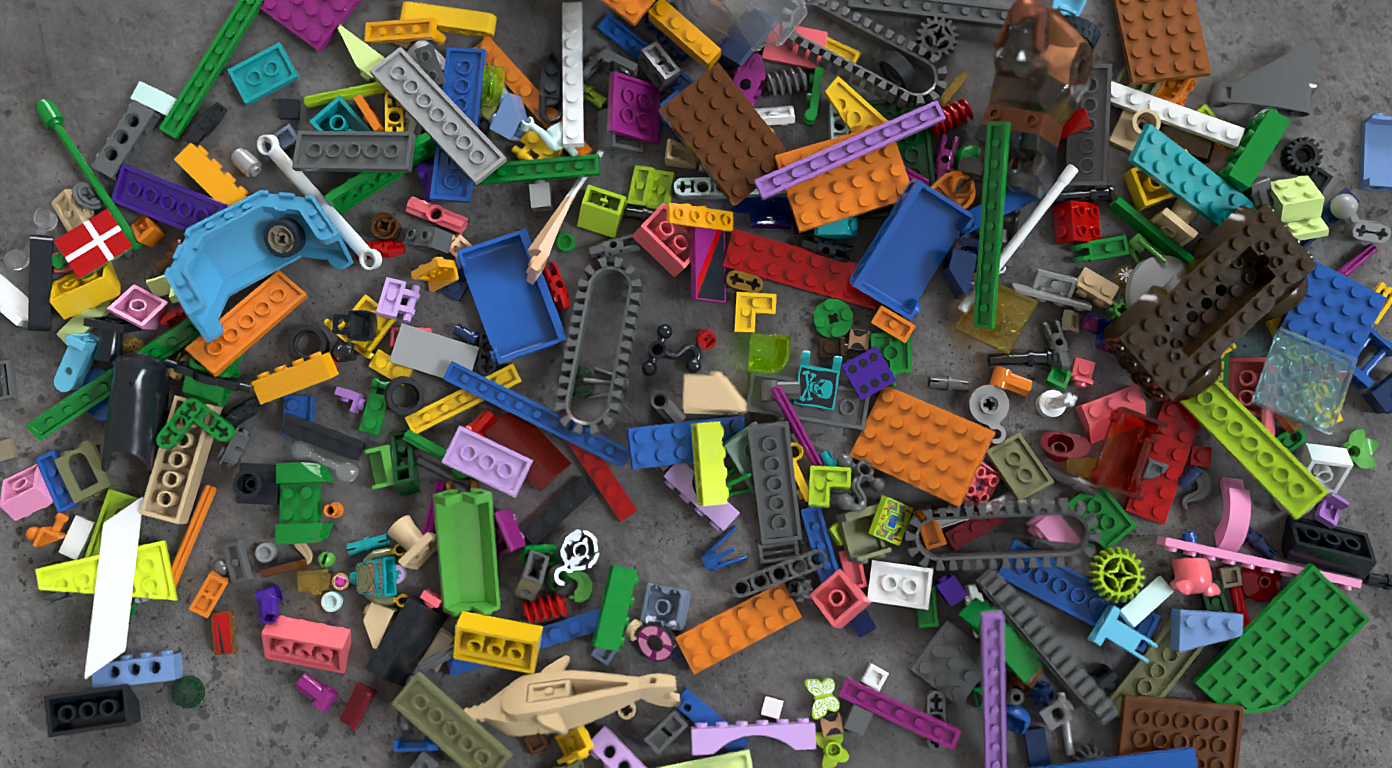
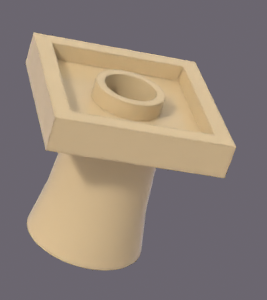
M1148 108L1141 109L1136 113L1122 109L1109 137V144L1131 153L1145 124H1151L1159 130L1161 125L1159 115L1154 110Z
M1178 198L1171 210L1166 207L1149 220L1181 247L1194 239L1198 234L1189 224L1199 213Z
M410 515L400 518L388 531V535L407 551L398 561L405 568L418 570L438 550L436 534L427 532L423 535Z

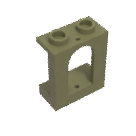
M90 440L82 442L78 445L79 448L67 450L60 454L61 457L54 460L74 504L86 503L108 492V489H114L120 485L117 478H111L108 471H102V458L97 450V447L101 445L100 442H91ZM84 454L91 465L98 483L81 491L69 462Z

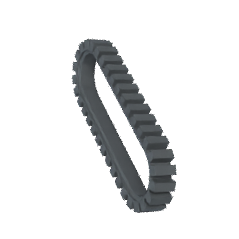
M989 569L976 580L978 587L991 601L993 606L1003 612L1004 618L1026 640L1027 645L1040 656L1044 665L1050 669V672L1058 678V681L1067 689L1069 694L1076 699L1078 704L1094 720L1105 727L1119 714L1116 707L1105 696L1101 688L1097 687L1094 680L1078 665L1075 658L1051 634L1052 632L1043 624L1042 620L1034 614V611L1025 604L1023 598L1015 592L1011 585H1008L1002 576H999L996 571Z

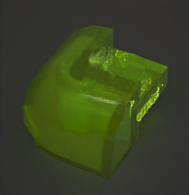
M751 333L747 372L774 374L781 371L787 365L790 357L792 336Z

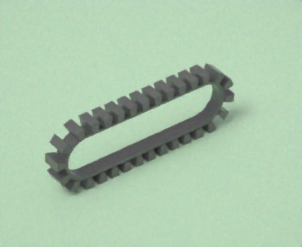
M789 0L787 8L783 6L779 18L778 33L780 38L787 36L785 46L790 51L797 43L799 45L797 55L803 58L807 49L810 50L808 60L814 64L819 55L821 56L820 67L826 69L828 62L831 61L833 63L830 72L837 75L841 66L844 68L841 78L848 81L852 72L855 74L852 83L857 86L860 85L862 78L866 80L863 86L864 90L870 92L873 84H875L877 88L874 95L880 98L884 90H887L888 94L885 101L892 104L895 97L898 96L900 98L896 106L904 109L907 101L913 102V110L923 107L925 103L929 104L936 100L938 101L945 91L948 83L944 82L948 74L946 66L936 70L935 67L940 57L934 53L930 60L925 59L924 57L928 49L920 46L917 54L913 53L917 45L915 42L909 40L907 47L904 48L902 46L906 38L898 35L895 43L891 40L895 32L887 29L885 36H881L884 26L876 23L874 31H871L870 27L873 21L865 18L862 26L859 25L862 15L854 12L852 20L848 19L851 9L843 6L841 15L838 14L837 11L840 4L832 1L830 9L826 7L828 0H820L819 3L811 2L812 0H802L801 4L799 0ZM801 12H815L888 51H896L909 62L926 70L931 77L932 87L924 93L909 92L803 37L793 27L792 19Z
M604 257L598 259L601 269L595 272L590 264L584 269L586 276L590 280L588 282L579 279L578 288L580 291L576 293L578 303H574L573 311L575 315L572 314L571 318L573 327L570 326L568 333L571 339L567 338L566 347L568 351H565L563 358L566 363L573 364L571 366L562 363L561 371L564 376L560 375L559 384L562 388L558 387L556 396L559 400H565V403L555 402V409L558 415L568 414L560 419L561 423L567 430L573 423L577 424L573 433L584 438L585 428H590L593 438L602 436L598 426L603 423L611 430L616 423L613 419L609 418L610 413L621 415L622 410L621 404L613 403V400L623 403L624 393L622 390L625 391L626 388L624 378L628 377L629 370L627 366L630 367L631 361L629 354H632L634 330L637 329L638 323L636 318H639L640 312L638 306L641 307L642 301L640 293L633 292H643L641 279L631 281L638 277L637 270L631 264L626 271H623L625 267L624 259L615 257L614 267L608 266V261ZM606 274H618L628 281L629 290L607 407L604 414L597 420L582 422L573 417L570 405L593 287L600 277Z
M1054 498L1045 499L1047 509H1040V499H1031L1033 509H1027V499L1018 500L1020 510H1013V500H1005L1006 510L1000 511V501H991L993 511H986L987 501L978 502L979 512H973L974 502H965L966 512H960V507L952 504L953 513H946L947 503H939V513L933 514L932 504L923 506L925 518L922 519L916 512L912 515L910 524L916 526L917 530L907 527L905 540H916L915 543L908 544L907 550L911 557L920 551L923 555L919 559V565L927 568L929 559L936 560V571L945 570L944 560H950L949 570H958L957 560H963L962 570H971L970 560L976 559V569H984L983 559H989V569H998L997 559H1002V569L1011 568L1010 558H1016L1015 568H1024L1023 558H1029V568L1038 567L1036 557H1042V567H1051L1050 557H1055L1056 567H1065L1063 556H1071L1073 566L1081 564L1078 553L1082 550L1091 558L1096 550L1094 545L1088 543L1090 539L1100 542L1101 533L1099 528L1089 529L1090 526L1097 525L1098 521L1093 511L1085 516V518L1082 514L1087 510L1084 503L1077 500L1075 508L1070 509L1068 508L1067 498H1058L1060 508H1054ZM1072 515L1078 518L1085 526L1083 540L1079 545L1070 549L937 554L928 551L922 545L919 538L921 528L933 520Z

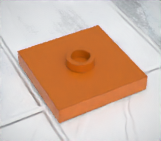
M359 94L354 97V100L364 114L362 118L367 126L372 127L374 131H385L374 110L362 95Z

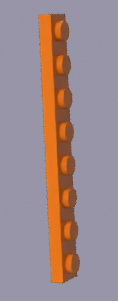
M489 36L474 47L476 49H486V64L514 94L521 97L525 107L546 130L555 125L546 124L540 119L538 113L539 91ZM553 106L547 107L546 115L551 119L556 118L559 112ZM585 141L584 147H575L578 151L576 156L589 155L592 152L591 147Z

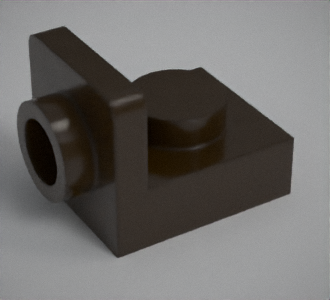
M845 337L819 338V359H833L835 356H841L843 359L845 354H848V342H845Z

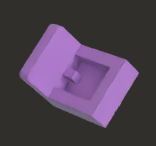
M1332 492L1319 500L1314 518L1332 529L1337 526L1341 510L1349 507V502Z

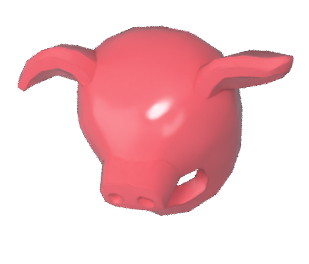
M1171 559L1175 579L1169 582L1175 592L1179 591L1184 595L1202 593L1206 596L1220 594L1219 587L1212 583L1211 570L1207 559Z

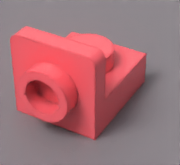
M1075 357L1069 381L1074 382L1073 385L1080 388L1093 385L1094 381L1091 378L1096 363Z

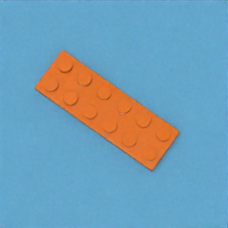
M278 270L219 319L223 326V333L218 338L207 343L203 336L200 335L185 349L216 377L306 300L308 296Z
M783 582L763 590L675 638L693 674H696L802 618L793 599L790 598L788 589Z

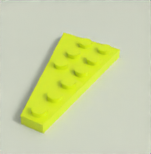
M166 540L138 546L132 597L178 600ZM100 555L35 569L39 590L95 594Z

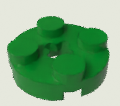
M827 299L820 303L813 314L815 329L824 338L844 336L850 330L853 323V312L845 302L838 299ZM828 315H837L836 319L838 322L830 324Z

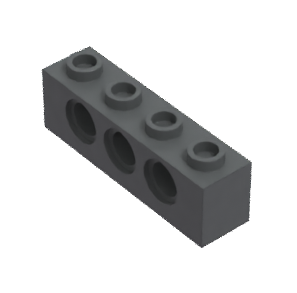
M134 99L128 105L123 118L117 122L112 135L106 139L101 152L95 156L92 167L117 181L121 164H128L130 166L133 164L162 119V116ZM139 120L138 125L134 127L135 122ZM128 137L127 142L123 144L124 139ZM117 154L116 159L113 160V156Z

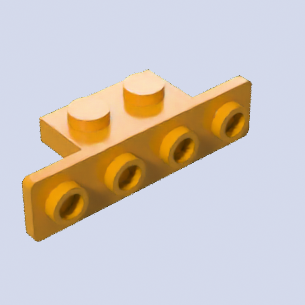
M668 203L667 222L675 225L731 232L733 231V212L710 209L706 206H691V204Z

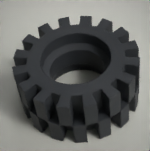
M1299 137L1291 141L1281 151L1283 156L1280 157V161H1285L1282 163V166L1287 165L1288 168L1285 170L1287 172L1292 170L1291 174L1293 175L1297 173L1298 175H1303L1316 169L1322 162L1319 160L1323 158V155H1319V153L1323 152L1322 148H1317L1320 144H1314L1315 139L1308 140L1309 137ZM1297 149H1302L1306 152L1308 157L1306 163H1301L1297 160L1295 155Z

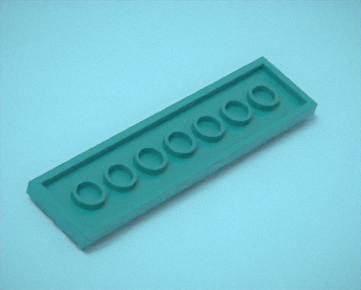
M1144 125L1128 161L1216 227L1225 221L1240 205L1249 208L1254 207L1252 201L1153 125Z

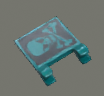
M804 350L801 354L797 382H800L801 396L800 399H794V404L834 410L842 357L835 356L833 358L832 369L809 366L810 351Z

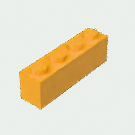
M658 0L648 11L649 21L706 71L710 70L721 58V48L666 0Z
M190 143L174 159L212 198L228 204V207L250 195L243 186L238 187L234 183L236 179L227 172L225 174L221 170L223 166L214 158L211 160L207 156L209 152L201 145L197 147Z
M319 351L309 355L310 359L307 361L301 358L291 362L293 365L287 368L285 364L275 368V373L269 374V371L257 375L258 379L251 382V384L254 386V391L260 404L338 375L339 373L330 352L322 354Z

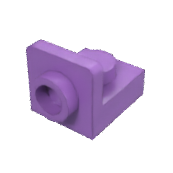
M336 387L334 394L340 396L339 400L348 403L352 402L350 412L359 413V411L363 410L365 405L364 394L343 387Z

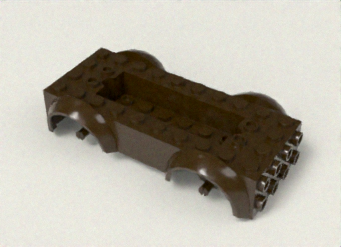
M1267 203L1251 208L1240 205L1225 221L1193 248L1194 258L1163 287L1152 285L1132 306L1104 329L1102 342L1105 344V349L1118 359L1120 367L1130 373L1132 381L1141 386L1144 390V395L1149 400L1164 402L1188 400L1203 393L1217 381L1222 372L1221 355L1256 322L1280 317L1293 310L1304 300L1308 293L1307 275L1318 265L1313 260V256L1300 245L1299 239L1294 237L1288 230L1287 225L1276 216L1271 206L1267 205ZM1219 284L1225 287V294L1223 296L1216 294L1215 289ZM1203 298L1208 301L1207 309L1201 306ZM1189 311H1194L1197 315V319L1193 323L1187 320V313Z

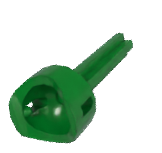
M410 429L405 432L402 439L440 461L443 460L447 452L446 449ZM452 468L451 475L459 480L471 477Z

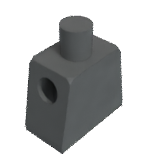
M530 550L514 592L519 599L534 600L542 585L549 556ZM532 568L537 570V574L530 575Z

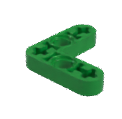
M189 398L184 401L156 437V442L162 449L175 448L195 422L219 441H231L236 435V430L232 424L201 400ZM190 404H196L195 408L197 410L191 411ZM208 414L214 417V422L210 426H207L204 422V418ZM179 418H183L185 426L179 430L176 427V421ZM219 426L223 429L228 428L227 433L229 435L222 436L223 432L220 429H216V427ZM165 436H171L169 438V440L171 441L170 444L165 443Z

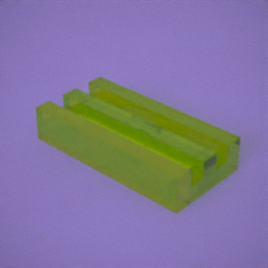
M484 65L482 106L500 107L499 101L503 93L506 68ZM493 70L492 79L490 82V96L489 101H487L490 71Z

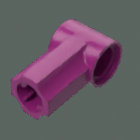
M308 672L299 679L295 686L297 690L312 700L311 703L315 708L322 712H327L339 696V693L333 687L322 684Z

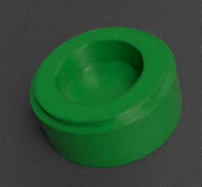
M569 232L559 234L556 238L557 248L564 253L573 251L576 247L575 237Z

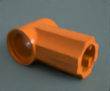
M995 366L989 385H994L1003 391L1007 390L1027 397L1032 387V381L1013 374L1009 369Z

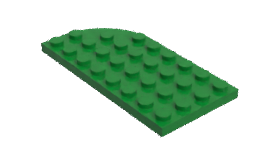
M1309 563L1243 629L1242 636L1234 638L1193 681L1216 703L1241 705L1244 707V713H1261L1275 709L1289 701L1370 619L1314 565Z

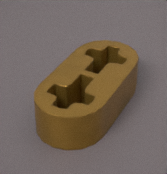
M733 270L726 277L728 287L734 290L759 293L763 288L762 279L756 275ZM737 275L738 279L744 282H737L736 285H733L732 280L729 278ZM753 280H756L757 285H760V287L752 290L751 286L745 283H752Z

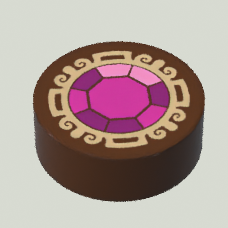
M339 571L333 574L330 581L332 588L338 592L348 590L352 585L349 581L350 574L346 571Z

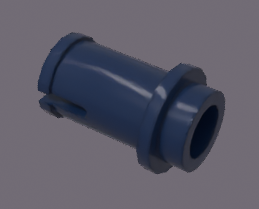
M461 323L453 331L454 335L467 341V344L476 345L480 339L477 331L473 332Z
M1193 464L1182 477H1179L1178 484L1185 490L1191 489V485L1204 473Z

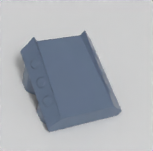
M648 583L640 622L647 624L648 622L656 621L660 622L659 624L663 626L666 625L670 630L683 631L686 626L689 603L692 597L690 591Z

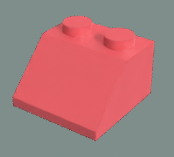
M841 569L837 570L809 595L831 625L840 629L871 604L860 587Z

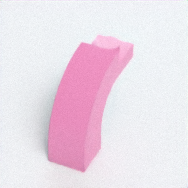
M1222 477L1219 483L1223 497V514L1220 524L1214 532L1216 546L1218 549L1238 552L1245 540L1250 523V491L1244 489L1242 479Z

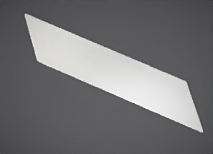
M143 497L103 524L85 679L126 649L141 514L139 512L143 503Z

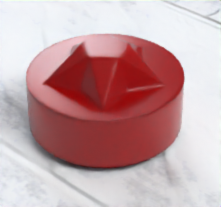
M703 329L697 333L695 340L701 349L709 350L716 344L717 338L711 330Z

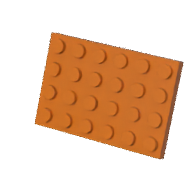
M877 126L775 155L774 159L779 170ZM895 142L785 190L798 231L801 233L894 205L910 181L897 143Z
M887 386L881 390L866 420L865 430H861L850 456L857 461L866 460L875 469L960 507L995 432Z

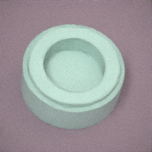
M336 591L325 593L321 599V606L327 612L337 611L343 604L341 594Z

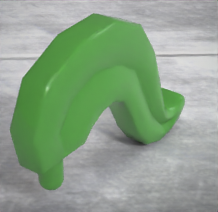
M574 570L571 573L566 572L568 577L577 581L574 595H570L569 599H574L575 602L579 603L588 600L593 590L589 574L582 570Z

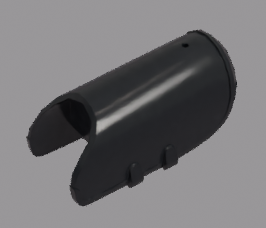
M129 353L113 360L101 459L102 471L107 472L110 469L112 454H128L137 456L142 460L151 476L159 450L156 437L166 425V420L171 410L168 409L169 369L162 361L151 355Z

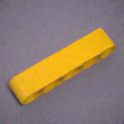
M408 1L402 3L400 20L435 18L437 20V30L484 38L487 36L490 38L494 37L497 17L491 13Z

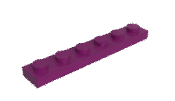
M846 677L839 693V697L954 750L961 734V729L852 678Z

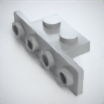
M1037 269L1031 287L1012 283L1011 285L1013 292L1020 297L1028 295L1041 302L1049 300L1061 307H1065V305L1073 306L1078 311H1085V309L1091 311L1092 309L1089 301L1072 297L1078 281L1074 277Z

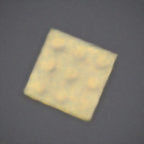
M998 283L995 329L973 327L974 306L968 314L963 313L954 328L962 334L1009 355L1039 303L1031 297Z

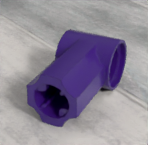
M434 161L417 164L418 175L422 181L426 202H436L430 199Z
M273 584L255 592V598L259 605V620L263 624H274L277 622V618H279V602L283 600V596L279 586Z

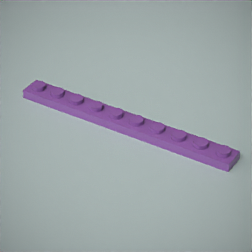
M936 100L754 180V184L763 201L944 121L946 117Z
M1002 611L981 612L984 768H1006L1004 614Z

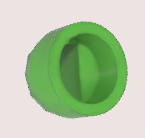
M330 551L322 552L318 556L319 565L324 568L331 567L335 563V555ZM325 554H326V555H328V556H327V558H326V560H325V564H323V560H324V557H325Z

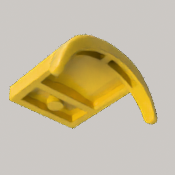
M365 294L352 310H366L376 314L378 303ZM377 316L378 326L374 341L361 342L347 338V335H336L345 342L355 343L354 349L366 358L371 359L374 356L372 350L398 319L394 320ZM326 319L324 324L332 330L333 322ZM344 320L338 326L340 330L347 327V322H344Z

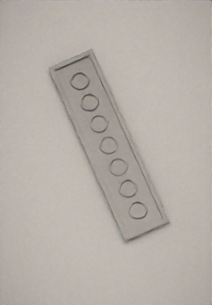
M401 47L370 69L371 75L425 132L429 133L434 142L475 185H478L507 161L498 148Z

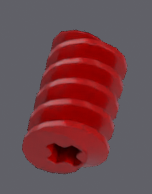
M960 99L958 102H952L951 106L945 105L944 109H941L946 119L931 126V129L937 137L939 136V129L942 133H946V126L953 130V123L960 127V120L964 124L968 123L967 117L973 120V112L969 103L965 99Z
M556 592L554 599H552L547 594L546 601L543 600L542 596H539L538 603L532 600L529 605L526 600H523V612L526 623L529 620L531 624H535L536 618L539 622H543L544 616L549 621L552 618V614L555 619L559 618L560 613L563 617H566L567 606L564 595L562 594V597H560Z

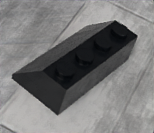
M1291 515L1287 516L1281 543L1285 560L1305 565L1310 563L1317 568L1363 579L1367 577L1377 564L1368 533L1339 526L1331 529L1318 521L1301 517L1295 520Z
M415 595L409 597L368 661L365 669L383 680L404 687L409 675H412L418 662L421 661L448 616L436 608L426 606L423 600Z
M128 683L44 696L48 738L131 726L141 721L139 700Z

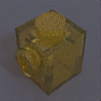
M328 569L298 571V592L309 591L310 595L322 594L323 590L329 589L331 575L328 573Z

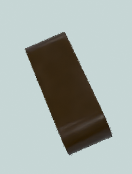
M1170 127L1159 128V131L1184 150L1187 149L1188 153L1204 164L1210 162L1215 145L1214 141Z

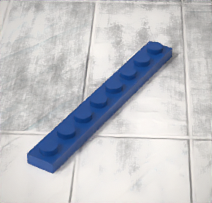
M600 608L543 626L540 649L593 633ZM453 658L447 660L451 677L487 666Z

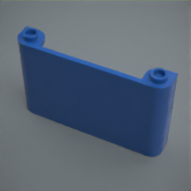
M912 179L859 262L849 283L912 321L921 310L920 302L917 300L960 232L970 231L975 225L977 216L920 180Z
M526 228L457 251L458 257L455 258L458 269H462L491 345L492 351H489L493 363L497 362L498 365L567 342L566 334L543 273L540 274L533 285L526 281L528 276L526 271L531 260L527 251L531 246V241Z

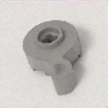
M983 385L974 389L966 401V410L969 417L986 428L995 430L998 436L996 439H992L991 444H999L1006 437V431L999 423L1007 416L1009 399L1001 388L994 385ZM986 400L992 404L990 410L987 407L984 408L983 403H986Z

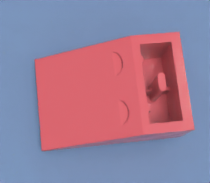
M981 462L964 500L974 502V506L977 508L980 501H987L988 503L1001 479L997 471Z

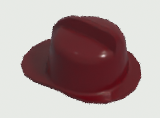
M1053 430L1047 431L1040 438V444L1045 450V454L1055 462H1065L1069 458L1077 459L1084 457L1091 449L1089 441L1077 434Z

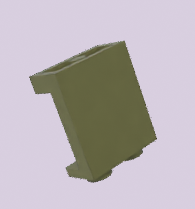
M879 504L866 506L861 512L848 511L836 515L848 562H856L857 565L868 563V558L874 557V560L886 557L885 553L892 551L891 547H885L883 539L868 534Z

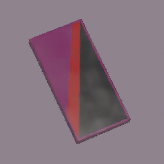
M691 227V300L726 303L725 267H723L725 259V231Z

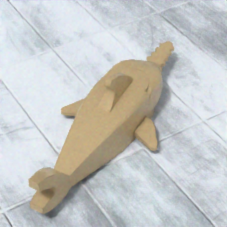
M566 655L546 666L541 673L521 676L486 703H481L479 706L474 705L471 709L465 708L464 711L475 721L486 722L510 736L553 732L565 735L569 729L597 720L639 699L665 707H681V699L679 694L673 692L677 690L675 676L649 674L641 677L588 671H565L570 661L569 656Z

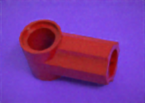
M485 408L465 428L486 438V434L499 418L488 408Z

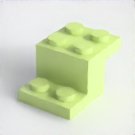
M1308 175L1271 182L1270 195L1274 199L1273 208L1275 214L1287 225L1288 230L1294 237L1301 241L1328 236L1329 228L1321 218L1324 196Z

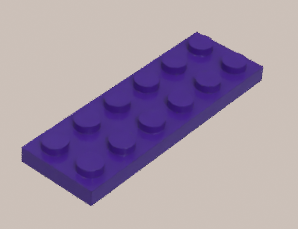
M121 164L112 195L114 203L183 231L228 207L226 203L128 164Z

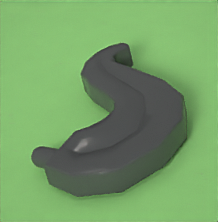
M1199 468L1204 474L1195 481L1196 489L1182 496L1180 500L1183 510L1188 509V503L1203 500L1212 491V478L1210 473L1203 468Z

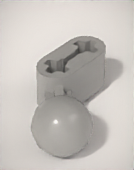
M1341 194L1331 201V213L1335 217L1345 220L1344 231L1347 235L1359 240L1377 243L1386 242L1390 238L1391 230L1388 226L1358 218L1356 214L1358 202L1353 195Z

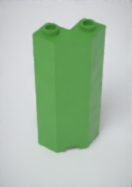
M476 488L471 489L468 493H458V489H450L433 494L443 611L451 614L453 617H459L462 611L468 612L470 610L485 616L491 615L493 611L500 609L492 492Z

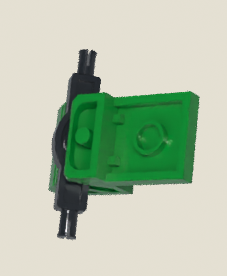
M245 352L216 377L192 356L189 362H177L168 358L164 360L166 367L174 369L176 373L185 375L183 393L187 397L199 399L202 402L224 408L232 391L241 390L251 394L254 390L253 385L243 383V380L239 379L241 373L238 366Z

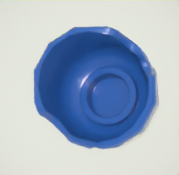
M1005 705L1006 729L1016 734H1024L1031 721L1029 713L1020 705Z

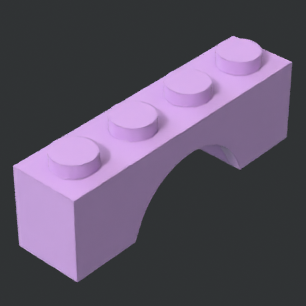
M686 463L673 465L664 475L666 478L664 483L672 490L676 487L681 492L679 496L687 504L691 501L696 505L694 510L702 517L707 515L711 519L709 523L717 531L720 528L724 531L740 512L728 501L727 504L697 506V496L692 485L695 472Z

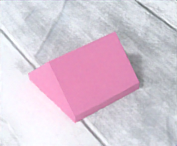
M133 284L107 308V311L141 329L156 330L162 319L161 316L164 315L168 307V302Z

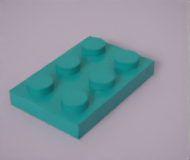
M280 42L228 69L234 84L247 106L300 79Z

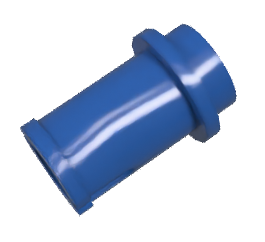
M1194 531L1181 533L1182 537L1180 539L1182 541L1197 544V534H1194ZM1186 555L1187 558L1195 557V556Z

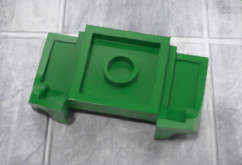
M306 462L276 463V484H280L279 524H276L275 545L320 542L329 537L333 523H321V483H334L327 466L320 463Z

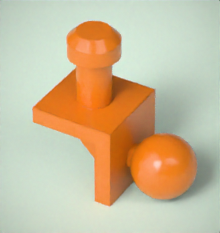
M57 513L53 526L41 527V529L39 527H30L26 531V538L34 542L33 546L35 547L47 546L50 543L64 539L67 533L61 531L64 523L68 521V515Z

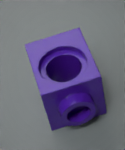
M943 574L937 579V583L934 584L945 603L950 607L968 596L959 581L952 574Z

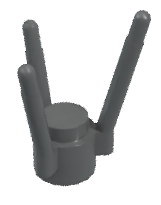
M594 368V371L610 377L613 375L612 372ZM583 378V382L611 385V381ZM624 378L626 381L625 391L622 390V392L624 394H627L629 378ZM609 393L589 395L586 398L588 400L606 398L609 396Z

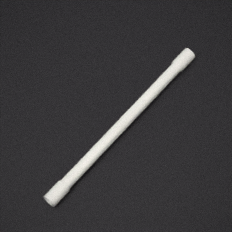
M1068 164L1053 187L1001 252L999 271L1065 186L1078 173V169L1075 166ZM976 286L957 307L965 314H968L975 304Z

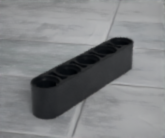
M30 234L28 331L51 332L52 304L50 303L53 277V235Z

